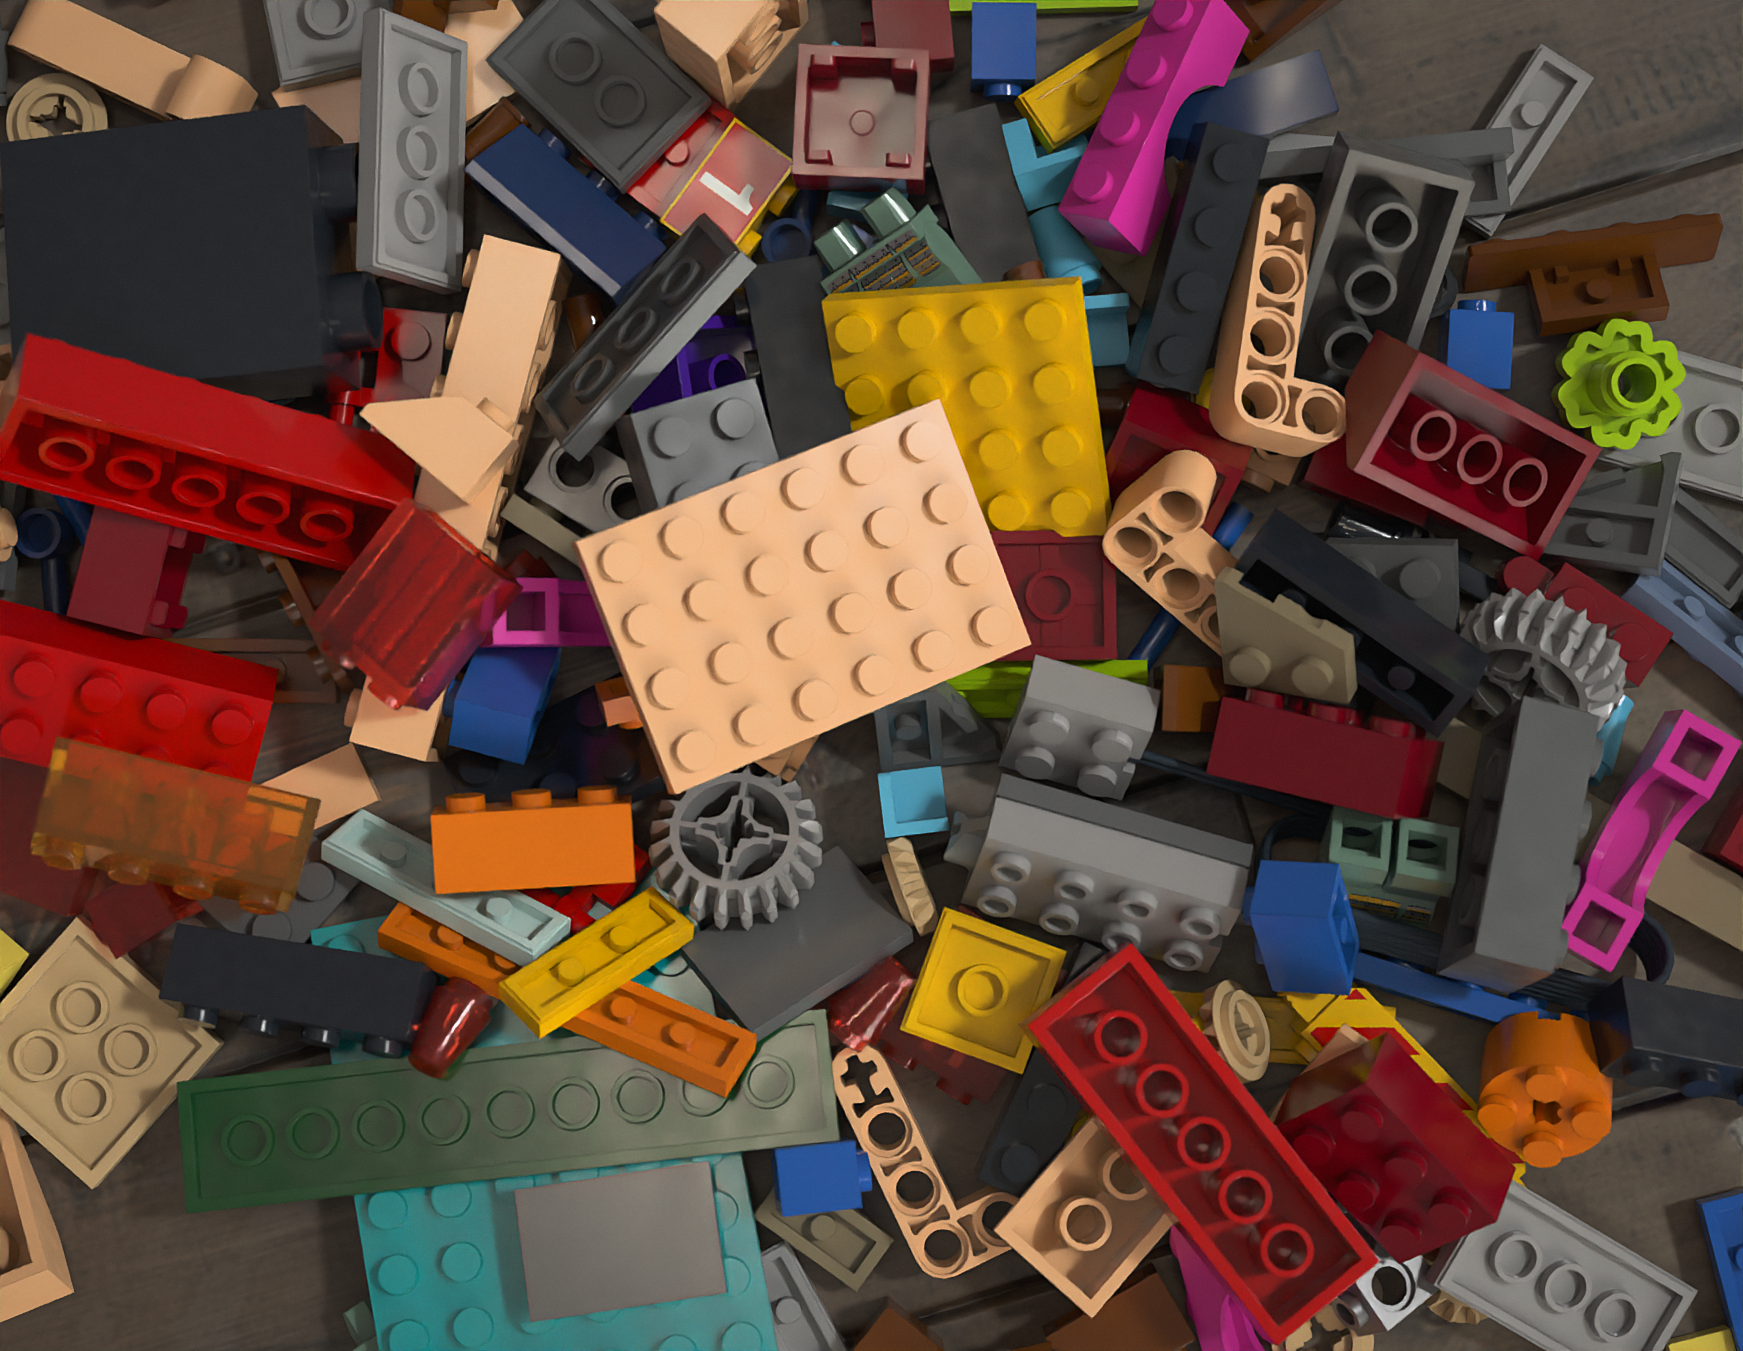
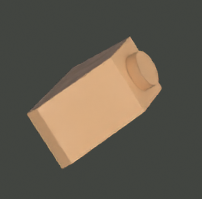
M463 395L371 403L367 404L360 413L363 418L470 505L521 445L508 433L516 422L486 397L477 407Z

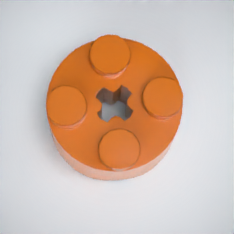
M1538 1011L1522 1012L1501 1021L1487 1035L1481 1059L1477 1110L1478 1122L1497 1143L1515 1153L1523 1155L1524 1160L1532 1166L1539 1168L1556 1166L1562 1158L1589 1150L1610 1132L1612 1124L1613 1078L1606 1077L1600 1072L1589 1022L1575 1015L1560 1013V1020L1538 1019Z

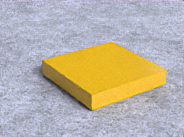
M944 906L903 1017L900 1030L1023 1074L1033 1043L1018 1024L1050 999L1067 951Z

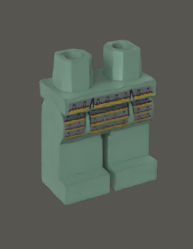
M894 186L875 197L860 210L879 238L866 246L848 219L845 218L813 242L823 263L830 271L820 282L827 294L984 283L952 239L936 224L939 220L928 204L915 212L911 204Z
M1334 805L1313 863L1339 864L1351 908L1425 929V924L1430 922L1440 896L1448 897L1455 886L1459 828L1411 818H1402L1399 820L1391 837L1392 818ZM1347 827H1360L1369 830L1373 834L1361 837L1345 834L1343 829ZM1421 839L1431 841L1438 846L1421 849L1409 846L1408 841Z

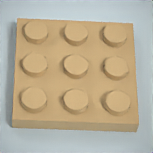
M78 916L0 1003V1108L85 1184L94 1189L99 1186L177 1097V1082L192 1080L225 1041L210 1028L195 1026L177 1020L179 1011L158 999L162 985L84 916Z

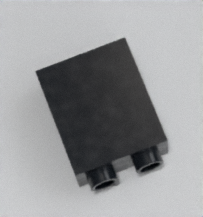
M306 105L0 143L12 367L26 335L29 333L47 339L60 340L68 345L109 357L126 359L137 365L179 377L192 378L200 383L245 396H255L264 401L361 390L358 351L379 349L381 347L384 336V317L379 288L373 274L366 271L352 272L349 223L357 222L359 142L343 144V139Z

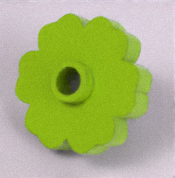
M1618 318L1605 320L1600 324L1596 333L1581 332L1574 334L1569 340L1567 348L1556 358V369L1564 380L1560 381L1553 388L1551 397L1555 406L1559 409L1561 422L1569 428H1584L1586 440L1598 447H1610L1618 450L1632 449L1638 443L1641 435L1656 437L1664 434L1670 425V421L1681 411V400L1673 389L1684 381L1686 372L1683 364L1678 360L1676 346L1667 340L1653 341L1652 330L1643 321L1628 322ZM1619 375L1621 376L1624 384L1621 393L1618 389Z

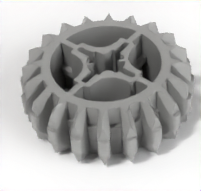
M1512 588L1505 596L1491 593L1486 601L1476 603L1473 610L1466 614L1460 625L1459 635L1491 657L1472 696L1471 708L1487 711L1491 715L1490 721L1521 697L1526 696L1600 716L1597 730L1599 732L1603 724L1609 721L1613 711L1617 709L1623 697V687L1626 683L1625 670L1628 663L1619 657L1621 644L1605 637L1607 625L1591 623L1586 619L1587 608L1574 611L1565 606L1563 596L1555 602L1545 599L1538 589L1528 597L1515 588Z
M751 762L744 766L742 773H732L730 771L675 794L676 801L661 799L658 807L661 820L653 821L649 830L651 841L654 842L649 849V858L651 865L658 868L655 872L658 887L662 890H670V902L676 909L690 904V915L696 923H699L712 912L714 913L715 925L721 931L729 923L730 917H740L742 927L749 931L753 925L754 914L762 912L763 916L774 924L775 919L778 917L777 903L792 909L796 908V905L799 903L797 889L811 890L815 882L814 872L811 869L820 868L822 864V849L818 845L823 841L822 826L818 824V821H813L816 818L815 806L811 799L801 800V787L797 785L796 780L781 786V774L777 777L768 771L764 776L758 777L756 765ZM753 812L773 820L786 835L775 834L773 827L758 824L753 819ZM743 828L744 839L739 841L740 831ZM735 842H738L737 848L733 849ZM733 849L732 858L729 862L728 851H732ZM684 854L699 856L700 862L715 866L719 871V879L710 877L696 869ZM763 872L755 877L747 879L750 875L754 873Z

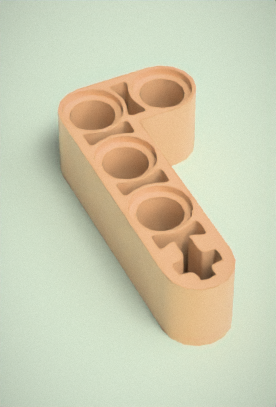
M28 0L7 43L8 46L30 59L57 72L76 76L87 82L94 89L163 122L251 111L258 97V93L244 78L228 68L197 54H193L189 58L68 0Z
M1279 184L1255 199L1251 206L1223 306L1209 403V419L1216 432L1231 442L1291 457H1303L1332 443L1345 433V399L1336 390L1326 385L1293 377L1314 233L1315 207L1311 198L1303 189L1293 184ZM1259 272L1265 274L1271 280L1274 293L1269 292L1262 285ZM1250 333L1257 335L1265 347V356L1258 353L1253 347ZM1241 394L1247 396L1253 402L1256 408V418L1251 417L1244 410L1241 403ZM1302 410L1308 412L1313 418L1315 433L1305 426L1302 419Z
M1189 450L1174 451L1133 482L1116 499L1104 535L1103 549L1105 555L1117 568L1222 657L1214 581L1223 567L1233 568L1238 559L1200 527L1204 523L1217 476L1214 466L1206 457L1198 452Z
M860 1039L848 1041L839 1047L832 1058L836 1095L863 1151L868 1152L871 1168L922 1270L933 1277L945 1279L959 1275L1012 1249L995 1231L988 1229L984 1225L982 1217L985 1209L990 1204L997 1201H1005L1014 1205L1019 1198L990 1185L955 1201L895 1075L880 1048L870 1041ZM857 1055L862 1063L873 1060L876 1067L870 1071V1083L876 1096L885 1088L890 1090L892 1096L874 1099L861 1111H858L854 1103L865 1102V1094L856 1078L845 1081L842 1077V1074L848 1070V1058ZM884 1112L896 1114L905 1124V1132L901 1139L889 1145L876 1142L868 1130V1125L872 1118ZM921 1171L932 1180V1191L923 1201L909 1202L898 1194L896 1184L906 1172ZM940 1229L954 1232L961 1240L957 1253L945 1260L931 1257L924 1248L927 1237L932 1232Z

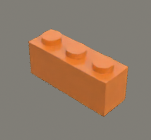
M594 785L578 788V798L551 799V790L514 791L511 793L512 802L485 803L484 793H460L445 796L446 805L435 806L430 815L435 893L445 894L635 882L631 795H617V786Z

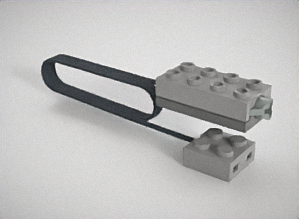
M1035 655L1008 726L999 766L1016 770L1032 779H1048L1076 787L1091 796H1107L1122 801L1133 777L1137 762L1300 812L1281 818L1268 829L1254 857L1255 880L1257 879L1260 861H1272L1271 847L1279 840L1300 837L1321 842L1333 807L1285 792L1206 774V768L1145 750L1153 732L1161 690ZM1003 773L985 817H977L959 811L954 813L950 832L951 837L943 857L945 861L962 865L969 870L961 903L977 907L987 915L993 917L1009 916L1040 925L1044 930L1056 935L1071 934L1103 943L1110 950L1119 943H1132L1141 955L1165 961L1175 969L1184 971L1197 970L1208 973L1221 950L1223 935H1229L1240 913L1243 914V898L1253 851V845ZM1347 827L1343 829L1345 834L1361 837L1373 834L1369 830L1360 827ZM1392 827V830H1391V837H1392V835H1393V833H1394V830H1395L1394 827ZM1415 839L1408 841V845L1415 848L1427 849L1438 846L1427 840ZM1458 848V854H1457V862H1458V857H1459V852H1460V849H1459V848ZM1351 908L1360 939V948L1437 970L1444 934ZM1644 911V916L1627 946L1641 960L1646 971L1647 981L1666 984L1675 963L1673 946L1663 926ZM1559 967L1558 969L1554 968L1553 974L1515 992L1588 1013L1587 1003L1613 983Z

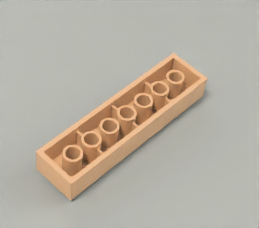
M485 234L480 251L471 249L468 254L462 277V286L470 288L464 313L455 311L450 320L445 348L453 351L447 376L441 374L436 376L430 398L463 395L477 407L486 397L516 422L508 433L521 445L471 505L458 497L415 461L414 475L420 476L414 500L412 501V507L395 532V537L403 539L397 564L390 562L386 564L379 585L378 600L386 602L380 627L370 626L362 649L361 662L369 665L363 690L354 688L346 708L344 725L352 728L349 742L425 762H443L442 759H444L452 724V718L443 716L445 697L451 680L453 678L463 680L465 674L461 673L464 651L469 638L477 636L480 625L479 584L491 579L493 576L507 520L500 516V513L516 490L537 411L533 405V400L543 388L564 309L561 301L567 298L573 276L561 254Z

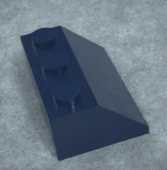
M522 123L472 159L465 167V172L485 198L547 251L561 254L569 269L595 292H601L602 298L616 309L669 250L663 244L669 235L643 211L640 210L632 218L618 206L615 201L621 195L620 192L598 172L591 169L586 176H583L566 160L572 155V151L549 130L543 128L536 135Z

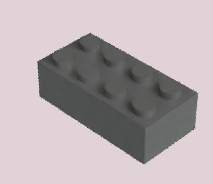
M1337 130L1313 204L1315 207V225L1294 378L1326 385L1336 390L1345 399V386L1377 329L1418 350L1476 183L1461 162Z
M755 378L621 417L615 422L642 515L779 461Z
M1523 696L1484 725L1457 862L1456 882L1451 893L1436 974L1513 993L1553 974L1554 968L1558 969L1563 963L1569 941L1568 931L1562 929L1565 906L1573 901L1580 881V867L1573 864L1577 840H1582L1586 835L1592 815V804L1589 801H1585L1589 777H1593L1596 774L1603 755V740L1596 738L1600 716Z

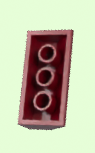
M1379 329L1373 335L1345 386L1347 467L1537 562L1602 450L1597 445Z

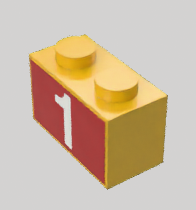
M734 118L659 220L661 227L670 237L677 241L697 217L705 213L751 259L763 238L757 233L758 229L771 212L780 217L793 202L800 190L796 189L792 177V159Z

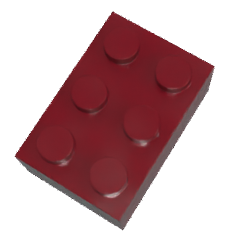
M1248 687L1245 698H1222L1206 774L1392 819L1429 817L1445 741L1425 737L1426 730L1413 721L1394 717L1387 719L1371 716L1370 723L1367 724L1363 723L1366 713L1364 710L1333 703H1327L1326 705L1316 702H1308L1306 710L1302 709L1305 699L1303 696L1279 692L1274 693Z
M1388 1032L1294 1078L1273 1122L1310 1172L1398 1264L1496 1223L1516 1171L1515 1166Z

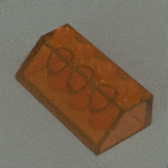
M57 736L33 831L30 853L42 856L43 862L63 870H78L83 865L108 871L107 874L111 879L124 884L144 885L148 880L173 886L175 893L189 899L209 900L213 895L238 901V906L241 909L254 914L273 915L277 910L288 913L297 892L321 799Z

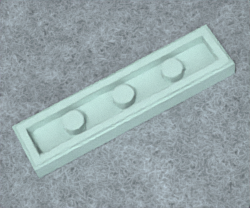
M364 809L358 810L322 842V860L522 967L555 948L570 935L571 918L516 889L436 894L432 845Z

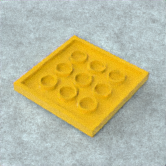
M1081 276L828 294L821 301L834 381L836 386L844 390L852 432L931 400L939 399L989 531L1054 530L1063 537L1105 535L1112 514Z

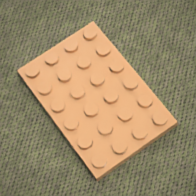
M939 399L931 400L571 543L670 794H678L1031 645Z

